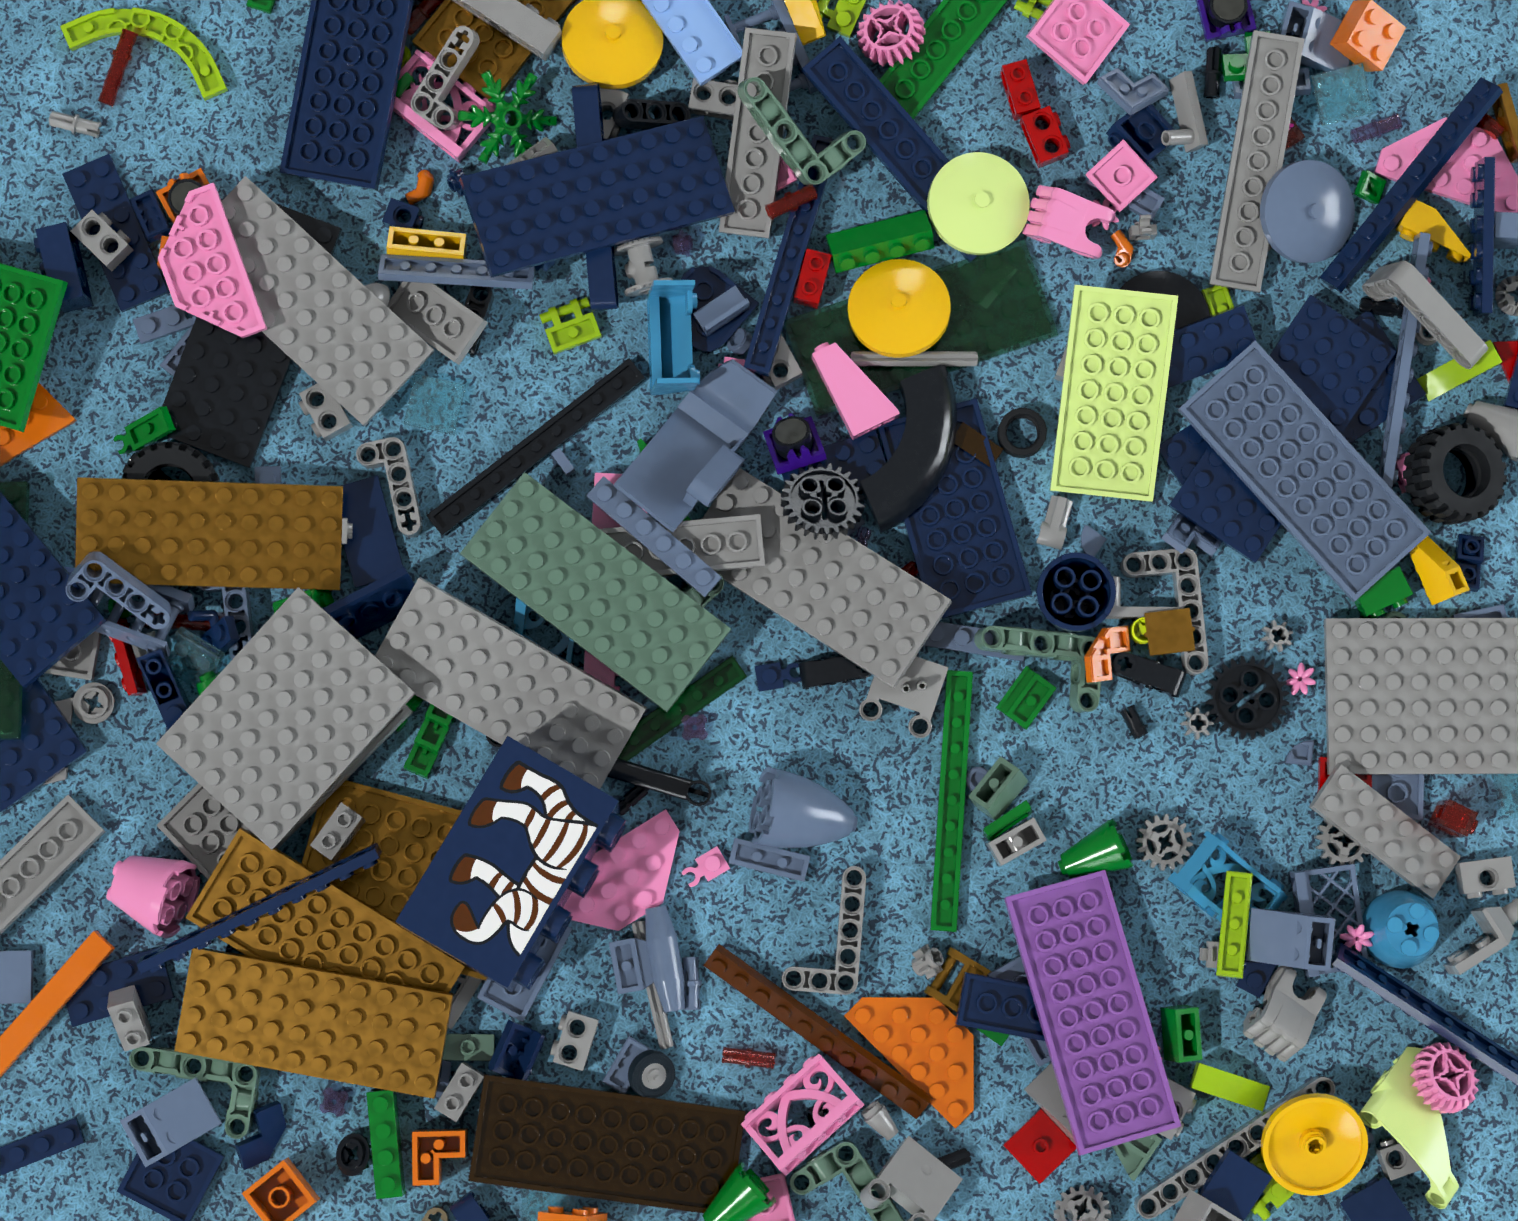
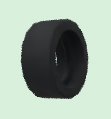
M1017 408L1008 412L1001 420L997 431V438L1001 448H1003L1005 453L1016 458L1033 456L1041 449L1047 435L1044 419L1039 413L1029 408ZM1015 419H1028L1036 426L1037 438L1029 447L1019 448L1012 445L1008 440L1007 428Z

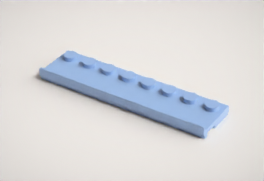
M641 0L700 86L726 71V68L735 62L741 61V46L708 0Z

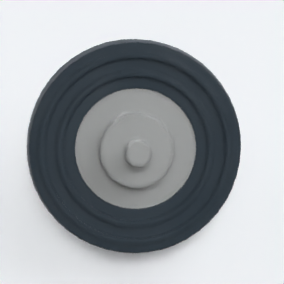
M647 1050L640 1053L629 1066L628 1080L630 1086L642 1097L658 1098L664 1095L672 1087L675 1080L673 1062L660 1051Z

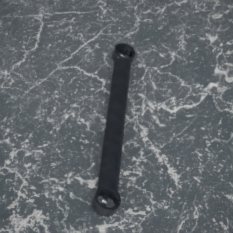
M486 736L487 741L491 745L495 747L502 746V744L495 743L491 738ZM619 758L607 776L687 800L694 806L705 805L712 796L710 785L703 780L693 781ZM693 784H702L708 789V792L691 788ZM689 793L700 795L707 799L704 802H694L689 797Z

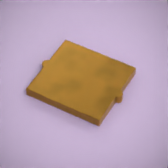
M1190 608L1144 613L1146 626L1144 636L1147 637L1149 656L1195 651L1193 637L1195 627L1192 626Z

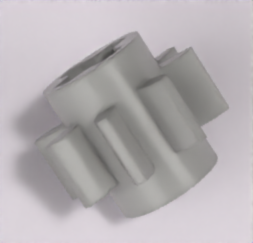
M1273 620L1271 621V629L1265 626L1262 628L1266 635L1260 641H1266L1269 644L1267 647L1268 651L1276 647L1278 652H1282V644L1286 646L1292 644L1288 637L1294 632L1288 631L1285 628L1287 622L1277 625L1276 621ZM1279 630L1281 632L1279 636L1282 640L1275 642L1272 632L1274 633Z
M1199 707L1194 709L1193 715L1186 711L1184 715L1187 720L1180 723L1181 726H1186L1187 728L1184 735L1187 736L1192 733L1195 740H1199L1201 732L1205 736L1210 735L1207 727L1214 724V722L1207 719L1210 712L1201 714L1199 713ZM1196 717H1198L1199 722H1203V726L1199 727L1198 730H1196V726L1191 725V721L1195 720Z
M1206 941V948H1200L1199 960L1206 961V968H1217L1219 942Z
M928 944L912 953L914 959L911 964L917 975H926V978L930 979L943 971L941 965L944 962V958L937 948L930 949Z

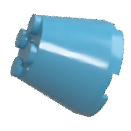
M1392 890L1382 893L1367 905L1363 913L1364 932H1374V936L1369 938L1373 946H1366L1367 952L1380 964L1398 969L1411 968L1424 962L1437 946L1440 934L1438 917L1428 901L1416 893L1406 890Z

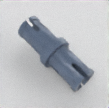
M682 957L685 989L684 1010L701 1009L699 992L702 980H699V957Z

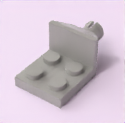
M1515 898L1504 907H1481L1470 910L1486 937L1480 936L1469 943L1471 948L1462 952L1457 950L1447 957L1449 962L1443 965L1448 974L1461 975L1509 945L1515 930L1513 925L1518 921V898Z

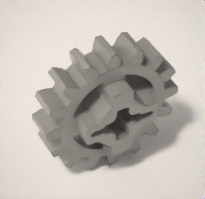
M1164 814L1162 820L1155 815L1153 816V823L1148 820L1144 821L1146 829L1138 828L1137 831L1142 834V837L1135 839V842L1141 843V847L1136 851L1145 854L1141 859L1142 862L1151 861L1150 868H1154L1156 864H1159L1160 871H1164L1168 864V867L1173 870L1175 869L1174 862L1183 865L1184 861L1181 857L1190 856V853L1186 851V847L1193 846V843L1187 842V838L1192 834L1191 832L1185 833L1183 831L1187 826L1186 823L1177 824L1178 817H1174L1169 821L1168 814ZM1166 825L1163 832L1157 833L1152 831L1156 826ZM1176 831L1180 836L1181 845L1176 841ZM1168 835L1167 842L1170 843V846L1163 847L1161 850V843L1158 839ZM1147 840L1152 842L1154 848L1152 854L1148 849ZM1172 852L1176 854L1169 860H1161L1165 853Z
M1323 819L1326 825L1317 826V829L1321 831V835L1314 836V839L1320 840V844L1315 846V849L1323 850L1320 858L1329 857V865H1334L1336 861L1338 865H1344L1345 862L1351 864L1354 863V860L1362 863L1364 860L1361 854L1368 855L1370 853L1355 842L1345 843L1343 846L1342 842L1334 840L1333 838L1343 835L1345 838L1349 837L1340 830L1329 834L1328 832L1333 825ZM1327 843L1332 844L1336 849V855L1331 852ZM1354 846H1359L1357 851L1348 857L1350 850Z
M1080 1185L1079 1191H1075L1073 1187H1070L1069 1195L1062 1192V1201L1056 1200V1210H1053L1056 1221H1067L1065 1215L1072 1221H1109L1108 1219L1111 1218V1210H1108L1109 1201H1102L1103 1193L1100 1192L1095 1195L1094 1187H1091L1089 1191H1085L1083 1185ZM1093 1204L1097 1206V1208L1100 1211V1214L1098 1213V1210L1093 1208Z

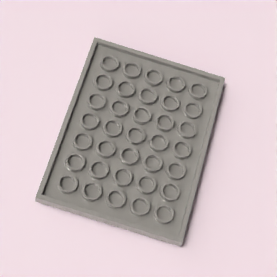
M298 587L156 744L263 843L273 850L416 693Z
M1518 618L1324 619L1327 775L1331 774L1337 764H1342L1355 775L1518 774Z

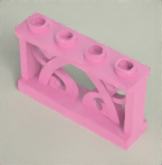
M417 49L400 70L399 80L406 72L412 76L413 71L418 67H424L429 70L436 58L427 51L422 53ZM420 73V74H419V81H420V83H421L424 78L421 76V73ZM436 77L434 87L439 89L442 87L443 82H436ZM457 80L449 92L452 97L453 107L457 112L459 110L469 111L471 105L477 106L482 111H484V106L490 113L495 111L496 106L489 102L486 97L482 100L475 95L476 90L467 82L461 84ZM415 83L410 84L411 88L404 91L401 98L395 97L393 111L460 163L491 125V122L484 128L483 122L471 128V125L460 121L456 129L441 131L412 110L411 99L419 85L416 86ZM460 94H462L469 101H466L462 104ZM424 98V99L421 101V102H422V108H421L422 111H425V110L428 109L427 100H426V98ZM441 116V122H450V116ZM462 128L472 131L465 141L458 146L457 142Z
M820 1054L808 1058L798 1073L788 1076L783 1082L784 1085L777 1092L773 1091L768 1094L764 1099V1103L757 1110L753 1109L748 1112L745 1120L741 1123L742 1127L785 1176L865 1105ZM818 1072H824L828 1076V1085L824 1091H820L822 1088L820 1078L817 1084L811 1083V1078ZM835 1082L847 1094L843 1100L830 1094ZM797 1100H817L813 1108L815 1125L811 1129L804 1125L787 1127L791 1102ZM826 1103L822 1109H828L829 1113L821 1117L819 1110L822 1104ZM766 1119H771L772 1124L765 1128L770 1131L777 1130L778 1133L773 1136H763L759 1131L760 1124ZM795 1131H801L802 1137L798 1141H795V1134H792L791 1136H789L788 1134ZM779 1140L784 1153L778 1157L767 1143Z

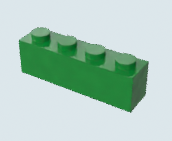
M925 210L826 234L828 251L832 255L831 261L835 273L934 249L933 232Z
M389 1090L366 1092L376 1199L402 1197L406 1194L397 1093Z

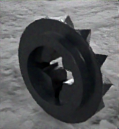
M352 1133L340 1141L336 1151V1162L343 1174L348 1176L362 1175L363 1170L369 1168L368 1161L372 1156L370 1155L371 1145L368 1144L367 1137ZM352 1150H357L358 1160L354 1159L355 1156Z

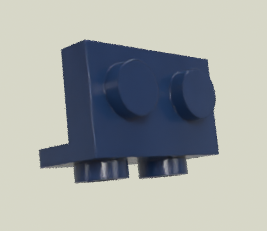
M508 1019L487 1068L509 1078L527 1080L532 1072V1066L543 1047L545 1035Z

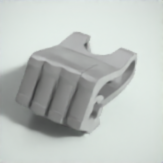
M1287 966L1278 967L1269 980L1263 998V1009L1256 1007L1253 1011H1249L1243 1022V1034L1249 1039L1254 1038L1253 1043L1256 1046L1264 1047L1265 1052L1273 1056L1276 1054V1057L1283 1062H1286L1306 1045L1316 1017L1327 996L1326 991L1318 986L1309 988L1303 997H1297L1292 987L1297 973L1292 967Z

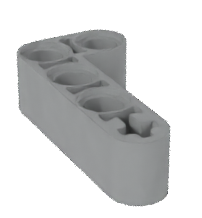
M466 26L455 28L411 99V108L416 114L434 126L446 131L456 129L460 123L458 112L444 103V100L480 43L479 35L475 30ZM463 35H467L470 39L468 43L461 39ZM455 46L459 47V49L464 50L463 53L455 50ZM455 54L457 62L453 67H449L447 59L450 55ZM438 76H442V87L439 89H435V78ZM424 98H428L430 101L429 108L422 111L420 103ZM449 112L451 120L448 124L443 125L441 116L443 113Z
M396 437L361 444L356 451V457L363 467L374 469L385 466L396 522L400 532L408 538L417 537L422 532L423 523L406 446ZM392 445H399L401 447V451L397 456L388 455V450ZM368 450H373L376 453L374 460L371 462L363 461V455ZM397 470H405L406 477L404 480L395 481L393 479V475ZM402 495H411V503L409 505H399V498ZM400 513L410 514L411 520L416 523V525H413L412 531L404 527V525L408 524L407 516Z

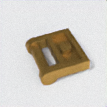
M950 947L946 953L948 956L941 966L943 971L936 975L930 986L927 985L924 993L957 1012L964 972L988 976L987 974L991 971ZM958 961L963 966L945 996L939 991Z

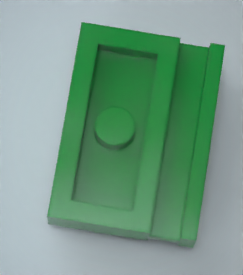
M1025 666L998 703L996 709L1027 730L1054 693L1056 687L1029 669L1028 666Z

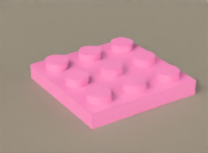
M1052 0L1025 37L1084 85L1130 24L1103 0Z

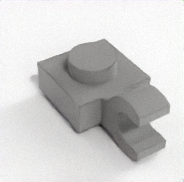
M1151 214L1140 215L1139 222L1131 225L1128 230L1129 241L1155 239L1157 236V224L1150 225Z

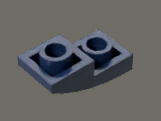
M1459 534L1454 561L1460 566L1470 588L1469 591L1477 592L1480 589V569L1484 559L1485 537Z

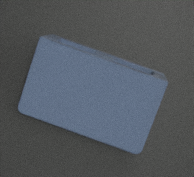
M735 285L694 312L693 316L705 334L709 336L748 310L750 302L742 296Z

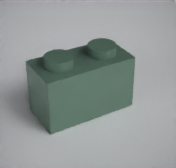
M1000 756L968 797L977 809L993 820H997L1028 783V780L1019 768Z

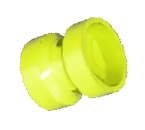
M1141 617L1130 625L1129 636L1137 644L1148 643L1147 637L1144 636L1146 632L1145 619Z

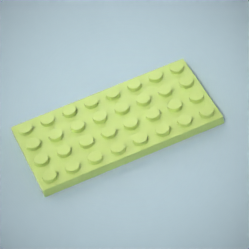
M1074 285L1050 491L1153 502L1178 304L1177 295Z

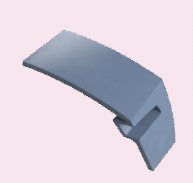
M734 359L723 363L700 380V385H697L695 390H691L661 429L613 486L673 533L698 502L708 507L738 472L745 459L739 456L737 452L745 443L778 391Z

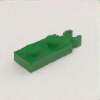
M162 406L124 427L126 434L116 435L113 440L114 442L123 441L124 446L118 453L127 454L132 451L142 450V448L151 445L176 429L167 406Z

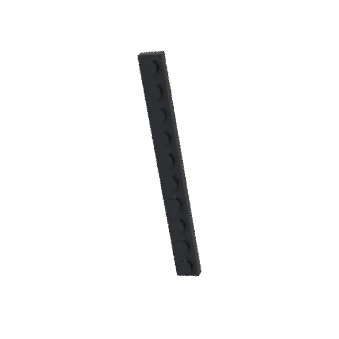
M628 358L426 516L440 534L445 536L521 477L524 472L526 473L642 383L645 377L631 359Z

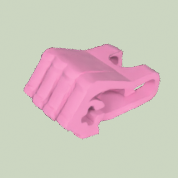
M1039 185L1036 190V196L1039 198H1033L1030 203V208L1035 211L1029 210L1027 221L1030 224H1025L1022 234L1045 244H1050L1051 241L1069 248L1078 255L1092 259L1101 258L1102 248L1087 238L1085 234L1086 226L1096 221L1106 224L1110 223L1115 219V212L1108 207L1064 189Z

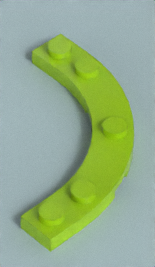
M108 8L92 12L60 26L71 51L111 36L136 35L153 39L169 47L183 59L192 72L205 101L228 91L213 57L204 44L184 25L161 13L141 8Z

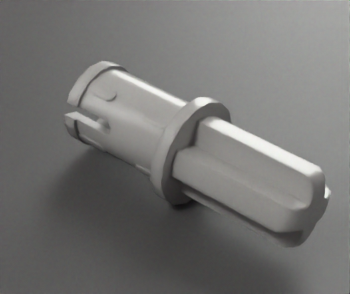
M52 111L49 117L50 126L69 130L74 135L77 132L95 138L99 137V127L102 126L101 122L80 118L79 114L72 116Z

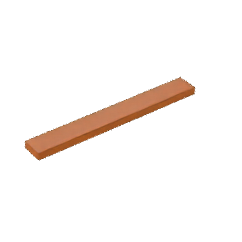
M93 931L0 1036V1078L115 949L98 931Z

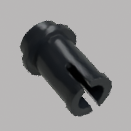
M1135 705L1128 707L1132 718H1130L1126 709L1119 713L1130 730L1129 736H1133L1134 740L1148 733L1146 729L1148 725H1144Z

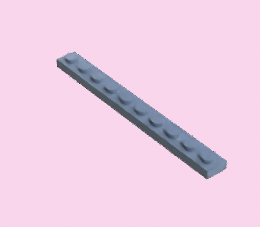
M1420 232L1414 236L1410 264L1427 280L1429 267H1426L1427 257L1431 256L1433 242L1430 241L1431 234ZM1405 306L1403 307L1378 475L1390 488L1396 484L1398 479V469H1395L1396 459H1400L1402 453V444H1399L1400 434L1404 433L1406 427V419L1403 418L1404 408L1407 409L1409 405L1410 394L1407 393L1408 383L1412 382L1414 369L1410 367L1411 360L1415 358L1418 344L1414 342L1415 334L1419 332L1421 323Z

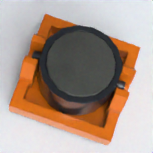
M201 168L190 174H179L178 179H170L167 186L156 191L173 224L185 204L188 192L210 184Z

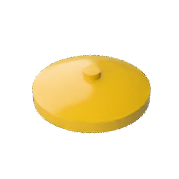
M583 0L570 11L564 22L561 45L567 64L583 81L589 84L598 83L599 87L604 89H623L642 82L655 70L662 55L663 32L640 0Z
M892 259L870 267L854 283L848 299V318L855 336L868 349L887 357H910L928 350L942 337L950 320V296L943 280L931 268L913 260Z
M1322 1093L1304 1094L1282 1104L1268 1119L1261 1137V1154L1270 1175L1285 1189L1301 1195H1323L1342 1188L1358 1174L1365 1162L1368 1151L1367 1131L1358 1113L1344 1100Z

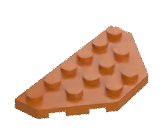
M862 997L844 1015L906 1079L932 1097L930 1104L955 1129L974 1110V1035L965 1026L956 1025V1017L941 1002L932 997Z

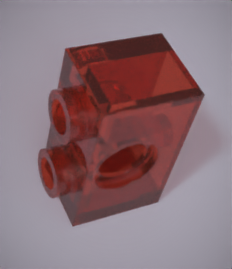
M1450 799L1437 802L1427 825L1454 838L1468 837L1469 834L1472 835L1478 825V820H1476L1478 813Z

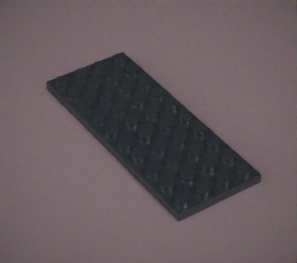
M277 204L327 252L333 255L342 231L340 227ZM196 317L162 405L167 406L176 429L166 436L251 468L292 359L262 331L242 338Z

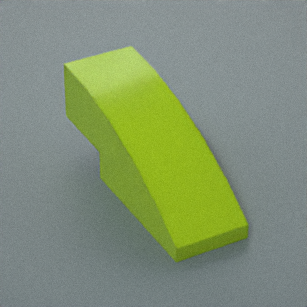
M1491 340L1485 342L1488 351L1471 369L1462 367L1452 359L1416 379L1425 391L1428 402L1501 364L1502 360Z
M1198 1062L1195 1064L1189 1087L1262 1112L1270 1090L1268 1085Z

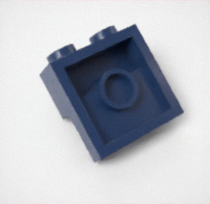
M1150 104L1132 115L1128 113L1111 126L1106 134L1112 147H1115L1124 139L1148 165L1169 147L1163 145L1161 141L1162 132L1174 130V128Z

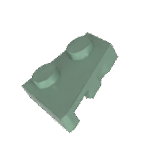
M1153 1134L1112 1146L1131 1180L1135 1181L1163 1140L1158 1135Z

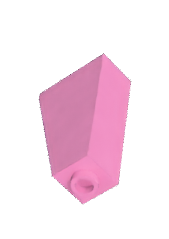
M826 342L814 349L815 352L812 353V360L852 440L899 418L900 413L894 404L836 343L829 345Z

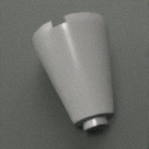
M1476 401L1475 404L1469 403L1463 417L1467 418L1465 423L1472 424L1474 428L1479 427L1486 432V437L1491 436L1496 441L1494 444L1496 448H1500L1503 454L1517 462L1518 409L1482 401Z

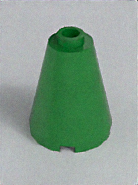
M1114 818L1107 820L1060 854L1062 860L1058 861V865L1063 875L1068 874L1070 878H1076L1102 870L1111 872L1134 866L1130 861L1132 857L1123 835L1117 833L1115 827L1118 825Z
M740 1163L736 1166L702 1216L704 1221H747L772 1207L776 1203V1199L774 1196L769 1199L767 1193L770 1190L751 1168L745 1171L743 1169L745 1164Z

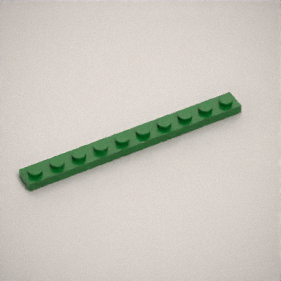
M948 670L946 674L930 930L957 932L973 672Z

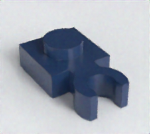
M780 662L754 666L759 692L784 688L783 680H788L791 683L801 681V677L794 678L790 675L791 669L799 667L798 663H791L786 669H781Z

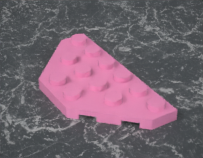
M1447 117L1383 148L1380 151L1374 174L1397 182L1447 120ZM1478 127L1471 131L1424 190L1470 205V195L1474 193V182H1471L1470 179L1471 168L1475 167V163L1484 157H1495L1494 213H1518V176L1495 133Z
M210 183L189 191L185 198V204L169 232V238L158 256L175 307L242 338L267 330L216 185Z
M665 809L622 836L611 853L605 849L595 853L591 862L599 866L598 870L600 872L584 898L572 892L563 907L571 912L573 921L620 931L644 916L645 909L658 907L663 904L680 833L668 811Z

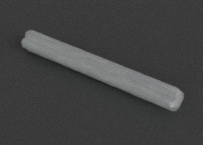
M873 351L851 352V360L857 366H977L978 353L976 351H924L910 357L893 358Z
M645 921L632 923L634 938L646 941ZM652 983L646 990L660 1049L671 1048L673 1040L667 1014L663 1011L654 983Z

